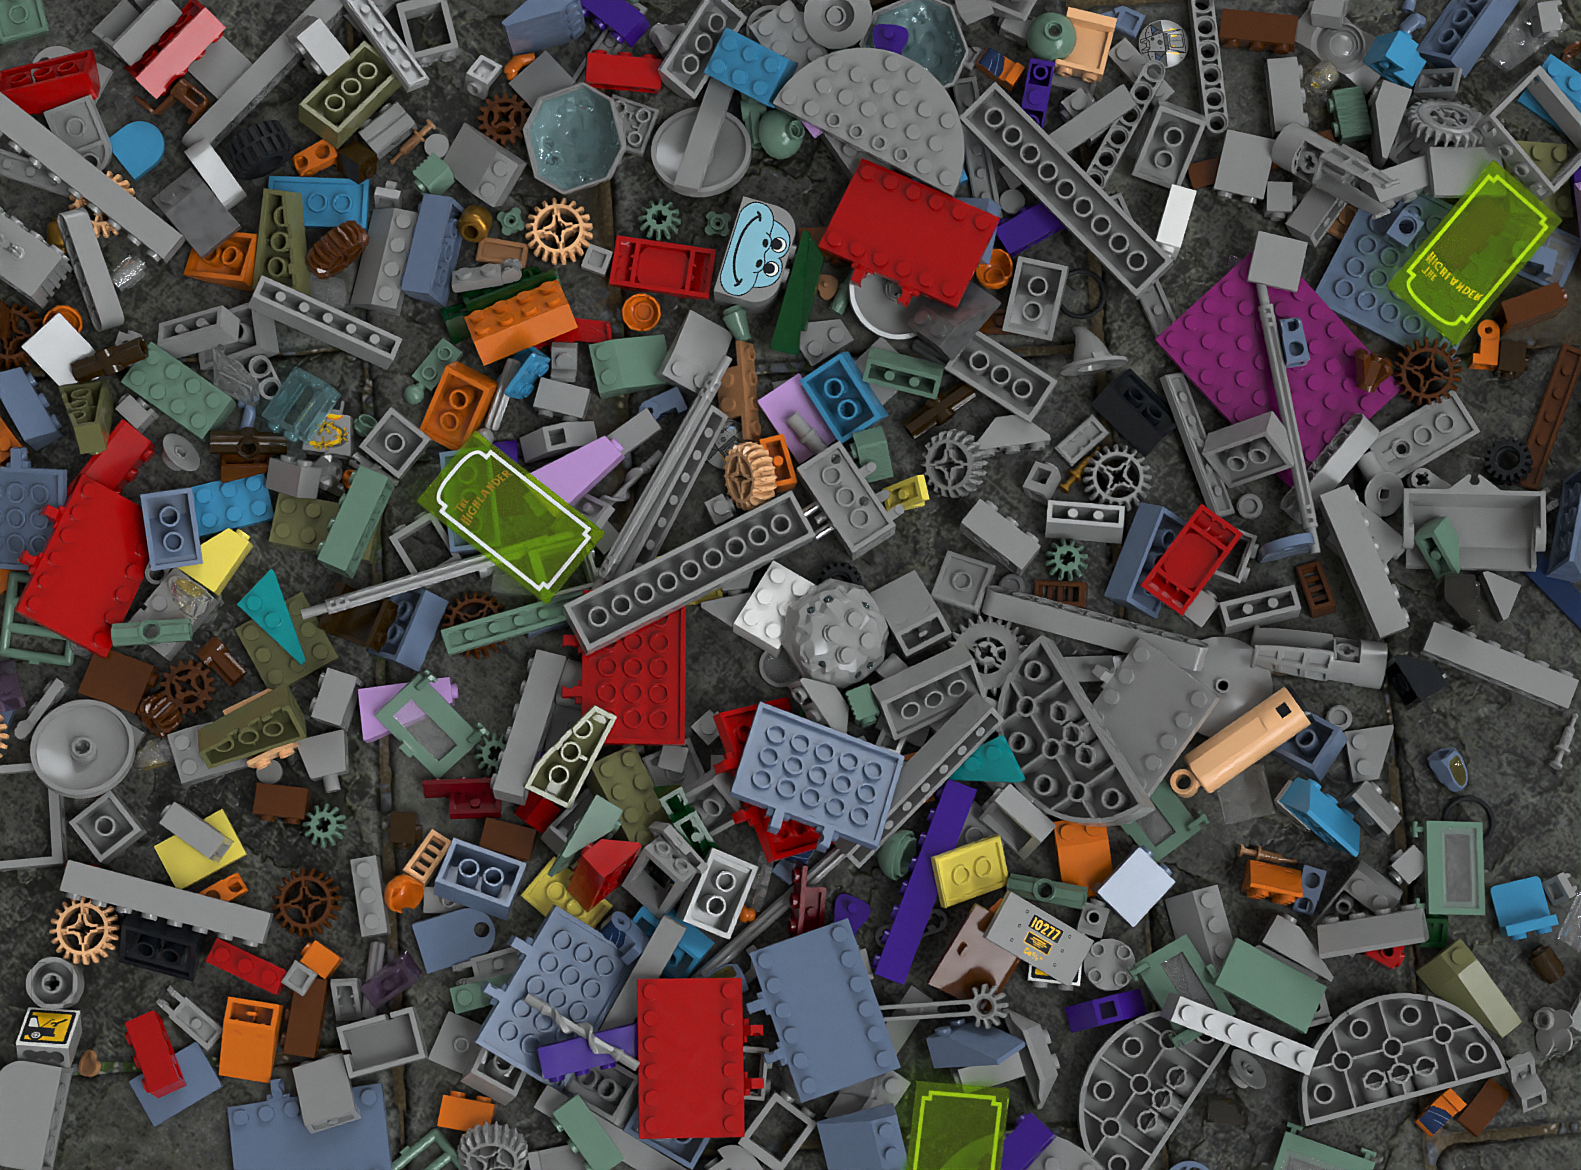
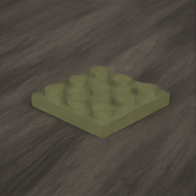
M1515 140L1549 181L1568 162L1566 144ZM1502 158L1505 182L1542 215L1549 219L1564 220L1573 217L1570 178L1554 194L1539 202ZM1506 188V195L1503 197V209L1507 216L1540 218Z
M303 592L296 594L285 602L304 651L306 663L303 666L253 619L235 628L267 689L273 690L285 683L290 687L340 659L327 634L317 628L319 624L317 616L303 620L301 609L311 607Z

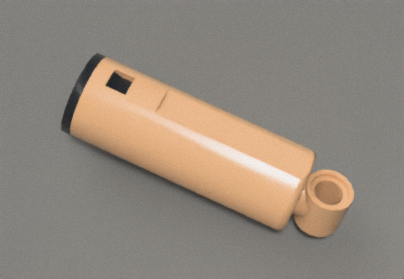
M1287 684L1187 753L1183 759L1188 767L1175 771L1170 778V785L1174 792L1183 798L1194 796L1200 786L1207 793H1212L1315 722V719L1291 685ZM1184 777L1190 778V786L1187 789H1179V781Z

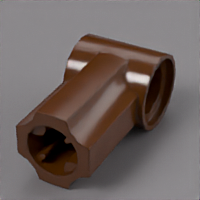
M214 635L196 654L232 688L244 678L247 672L229 654V649Z

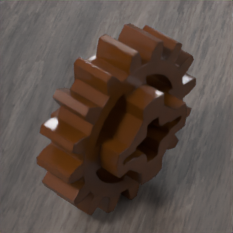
M504 92L503 98H499L497 94H494L495 100L493 102L489 99L485 100L487 108L480 107V112L483 114V116L477 117L478 122L482 123L479 126L480 132H485L484 135L490 139L492 138L496 143L501 142L504 148H506L507 142H511L514 147L516 146V139L522 142L525 140L522 129L528 119L527 116L531 113L530 108H525L526 102L524 100L518 103L516 94L511 99L508 98L507 92ZM492 114L494 120L491 122V125L489 126V117ZM521 114V124L518 127L516 120L519 118V115ZM501 118H504V119H508V118H509V122H508V123H506L505 121H502V122H501L500 119H501Z
M189 659L188 665L184 661L179 660V667L177 668L171 664L170 669L172 672L170 674L163 673V676L167 678L166 682H160V686L165 688V691H162L160 694L168 697L170 702L175 704L176 709L180 710L182 708V714L186 716L189 710L195 715L198 714V707L206 710L205 702L214 701L210 697V693L217 692V689L211 687V684H214L216 679L208 677L212 671L209 668L202 671L204 664L199 662L195 666V662L192 659ZM189 671L187 675L178 677L180 673ZM202 678L205 684L204 690L201 689L199 683ZM182 682L183 684H189L197 692L189 690L186 691V689L183 688L184 686H182L179 683ZM172 684L175 685L177 691L175 697L172 693ZM199 698L194 703L186 704L190 699Z

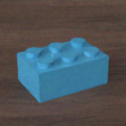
M726 27L704 73L769 107L775 108L773 101L784 85L792 78L798 63Z
M849 352L838 354L799 380L836 439L842 444L853 440L852 434L854 432L857 433L864 429L868 430L889 416L869 383L862 381L863 374Z

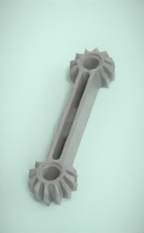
M982 984L981 991L977 987L972 988L975 996L973 999L879 1005L880 1010L906 1009L905 1016L883 1017L885 1022L975 1016L976 1027H980L984 1023L985 1029H990L992 1023L996 1026L1001 1024L999 1017H1007V1013L1001 1009L1009 1007V1003H1001V999L1006 994L1002 992L996 995L998 986H992L989 991L988 984ZM984 999H988L992 1004V1010L988 1014L984 1013L981 1009V1002ZM969 1004L971 1006L970 1011L940 1013L938 1011V1007L944 1005Z

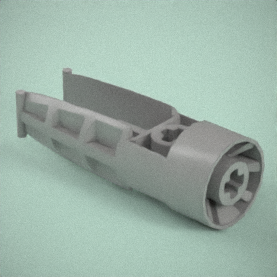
M1298 122L1287 125L1280 132L1272 148L1271 158L1273 163L1316 188L1331 194L1333 197L1341 199L1355 208L1373 214L1372 219L1390 214V209L1345 181L1351 173L1375 186L1386 189L1399 184L1400 179L1392 180L1360 157L1353 155L1340 145L1335 144Z
M1255 625L1250 644L1254 648L1250 668L1257 666L1320 681L1333 680L1373 689H1380L1383 683L1387 664V643L1333 637L1332 634L1311 631L1260 628L1259 625Z

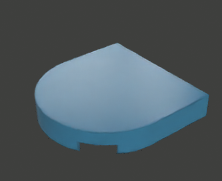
M136 121L129 123L109 138L112 144V152L135 181H138L155 168L163 159L165 151L164 137L157 127L148 122Z

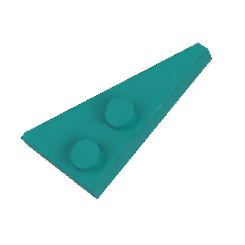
M270 569L237 605L303 666L306 663L303 648L299 642L293 620L280 589L277 575Z
M1003 734L979 746L948 779L1019 783L1025 780V777Z

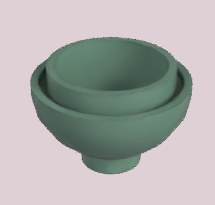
M1049 12L1038 16L1032 21L1027 31L1026 40L1029 50L1035 57L1040 60L1055 62V59L1064 60L1072 53L1076 45L1077 35L1073 23L1066 16L1060 13ZM1055 29L1058 35L1055 37L1051 36L1049 30Z
M778 109L765 113L759 124V138L764 150L776 159L789 158L799 150L805 134L803 123Z
M905 829L897 830L872 855L877 857L880 869L890 879L899 880L909 872L908 868L913 855L916 856L917 839L914 832Z

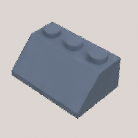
M22 367L0 372V399L24 441L37 451L62 437L63 435L59 430L62 424L55 414L51 415L47 407L50 406V403L43 392L39 394L35 386L38 385V382L32 372L27 373Z
M421 588L391 596L390 600L399 606L397 618L391 623L387 633V641L381 647L380 652L368 649V653L417 672H419L421 665L425 661L426 653L435 637V632L449 602Z

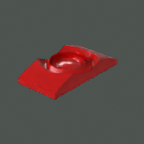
M617 235L609 285L636 292H653L678 298L709 300L716 250Z
M1201 504L1140 587L1180 616H1183L1216 570L1227 558L1243 533Z

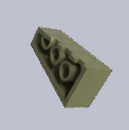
M264 188L252 289L256 288L258 281L263 275L311 297L309 269L305 263L307 247L302 193Z
M108 378L87 381L81 384L74 383L58 386L64 411L80 454L96 455L107 449L115 407Z
M287 683L197 730L199 753L208 769L307 738L304 714Z

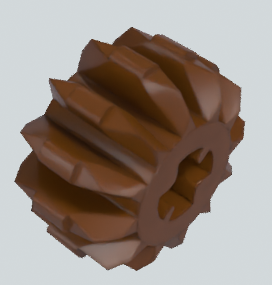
M160 693L157 695L152 694L142 701L143 703L139 706L140 708L137 712L140 716L139 720L144 723V727L150 730V733H155L158 737H167L168 734L174 733L177 730L182 718L179 715L180 711L176 709L175 704L171 703L168 697L164 698Z

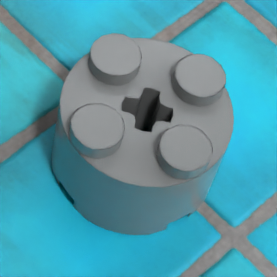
M47 957L34 965L27 974L26 991L34 1003L41 1008L65 1010L79 1002L84 991V976L79 966L72 961L58 957ZM56 980L60 982L59 986H56V988L51 987V982H55Z

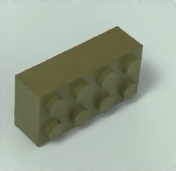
M365 41L350 54V59L330 76H327L299 104L298 120L336 149L401 86V83L377 50Z
M279 492L268 542L273 547L316 554L320 542L327 539L329 534L327 527L330 520L338 515L340 510L338 503L312 498H298ZM383 515L360 563L373 565Z
M634 745L593 763L585 782L593 797L597 794L623 810L619 817L622 824L613 836L618 841L639 842L642 847L635 859L636 861L644 847L655 840L648 827L655 821L672 825L673 823L661 808L662 804L653 789L655 785Z

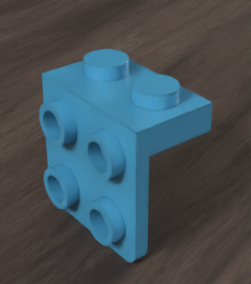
M535 346L519 351L514 355L513 358L520 361L521 366L504 391V394L508 397L521 400L528 397L534 389L533 384L537 378L542 377L549 368L548 363L551 358ZM501 375L496 380L498 383L500 381Z
M1534 876L1490 888V896L1502 938L1511 936L1512 941L1527 938L1526 932L1536 930L1537 935L1552 932L1551 926L1559 924L1556 914L1550 915L1539 877Z

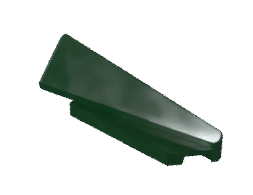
M803 230L770 345L772 350L797 356L800 351L801 330L807 331L825 257L818 248L810 231Z
M530 266L521 270L522 276L516 282L513 281V283L460 292L463 303L440 309L452 342L457 344L471 336L464 317L470 315L473 311L483 310L498 301L510 299L522 291L532 290L548 281L558 279L562 287L556 268L541 272L539 267Z
M680 784L653 788L678 833L703 860L711 847L719 850L695 808H690Z

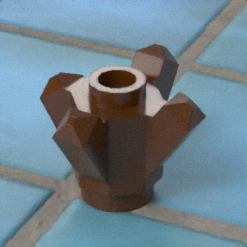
M1359 348L1354 352L1357 372L1355 386L1374 393L1376 387L1379 388V385L1393 374L1391 360L1375 353L1368 355V351L1363 348Z

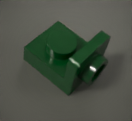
M1424 909L1429 939L1426 942L1418 943L1419 946L1446 948L1448 916L1426 914V909Z

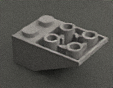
M915 570L870 593L878 608L884 614L889 631L905 661L951 637V630Z
M1360 860L1311 924V927L1317 930V926L1323 924V919L1338 917L1339 921L1349 920L1350 914L1364 912L1365 917L1375 915V910L1385 908L1392 910L1399 902L1403 891L1363 860Z

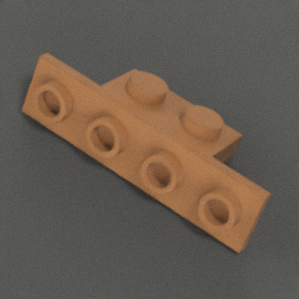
M738 340L736 341L737 366L727 368L721 379L722 384L718 389L719 410L728 416L727 419L741 418L743 440L758 443L761 425L759 423V405L757 403L756 388L758 378L755 373L754 361L756 353L753 344Z

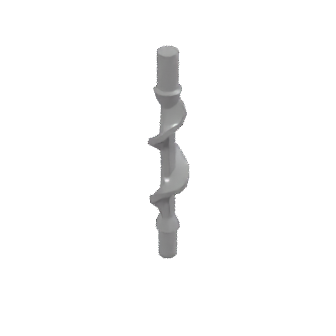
M657 450L645 463L642 462L640 467L632 468L627 473L625 484L612 497L602 495L599 499L611 506L616 501H627L630 498L629 488L643 475L652 472V469L661 461L663 454ZM583 532L574 533L575 539L582 538Z
M531 993L526 996L524 1002L538 1010L540 1014L553 1018L562 1032L565 1034L576 1032L587 1039L593 1053L610 1054L616 1062H621L633 1071H636L639 1067L640 1062L626 1054L623 1049L616 1048L597 1038L593 1034V1026L590 1023L574 1024L562 1016L555 1008H552L548 1003L543 1002Z

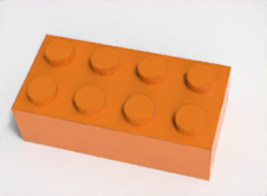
M558 279L545 282L532 290L522 291L515 297L498 301L488 308L473 311L470 315L464 317L484 366L578 328Z

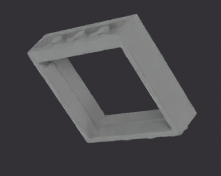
M1540 65L1525 74L1475 124L1482 135L1497 150L1498 154L1513 169L1514 173L1523 181L1539 202L1554 194L1581 166V113ZM1525 87L1579 150L1550 181L1496 118Z
M32 763L0 766V775L35 772ZM48 788L52 856L0 861V871L64 866L67 864L68 848L64 796Z

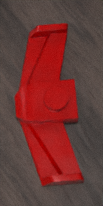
M574 318L578 328L534 346L540 349L549 345L551 353L552 342L595 344L612 340L610 321Z

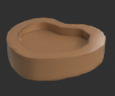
M822 274L817 291L820 292L822 300L829 301L837 293L838 280L832 275Z
M87 1050L80 1059L78 1072L83 1076L93 1077L100 1071L101 1064L97 1060L96 1052L94 1050Z

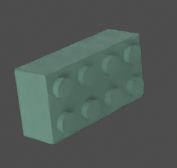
M150 342L148 345L149 357L134 363L121 383L138 397L208 445L210 442V431H218L237 406L236 402L159 346Z
M361 465L358 471L354 470L348 483L351 485L349 491L341 496L338 503V508H340L338 515L330 520L327 527L329 532L327 539L320 542L316 555H319L317 560L324 568L350 579H353L395 487L389 477Z

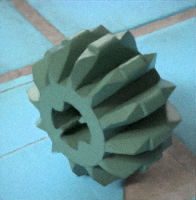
M659 199L658 205L655 206L654 202L650 200V209L642 207L641 211L644 215L638 217V221L642 223L640 230L641 232H647L646 236L648 239L656 235V241L661 242V236L664 235L666 240H670L669 232L677 234L678 229L676 226L681 225V219L677 218L680 214L679 210H672V202H668L664 206L663 199ZM657 217H663L662 224L658 225L656 223Z
M1064 538L1060 540L1061 547L1056 543H1052L1051 548L1053 551H1047L1045 556L1051 559L1045 562V566H1054L1049 574L1052 576L1056 572L1060 573L1058 581H1062L1064 575L1067 576L1068 581H1072V573L1080 578L1082 573L1079 569H1087L1088 565L1082 561L1088 559V554H1079L1084 549V546L1079 545L1075 549L1074 539L1070 541L1069 546L1066 545ZM1069 555L1071 557L1070 561L1073 560V563L1069 562L1067 566L1063 565V560H1060V558Z
M492 733L491 742L484 736L482 741L486 745L484 747L476 745L475 747L482 752V754L474 755L475 760H483L479 763L478 768L482 770L487 767L486 774L489 776L494 769L495 773L498 774L500 765H498V761L495 758L493 761L490 758L493 756L492 751L494 749L498 752L500 749L505 750L507 745L505 743V734H502L498 741L496 733Z
M324 804L323 812L319 806H314L316 815L314 816L312 813L307 812L306 816L312 820L311 822H303L304 827L311 828L304 835L306 837L313 836L311 839L313 845H316L320 840V846L326 848L327 840H329L332 846H336L334 837L336 836L343 840L344 836L339 833V830H347L348 828L347 825L339 824L346 819V816H337L340 810L337 807H334L330 812L329 804ZM323 820L327 821L328 823L331 822V824L328 825L327 832L322 829L320 830V827L323 826Z

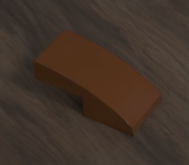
M1491 1077L1488 1078L1455 1121L1474 1137H1478L1503 1106L1510 1093Z

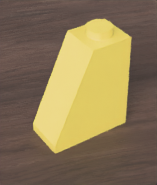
M228 528L200 545L203 564L177 568L219 596L253 548V545L248 541L250 536L240 529L234 532Z

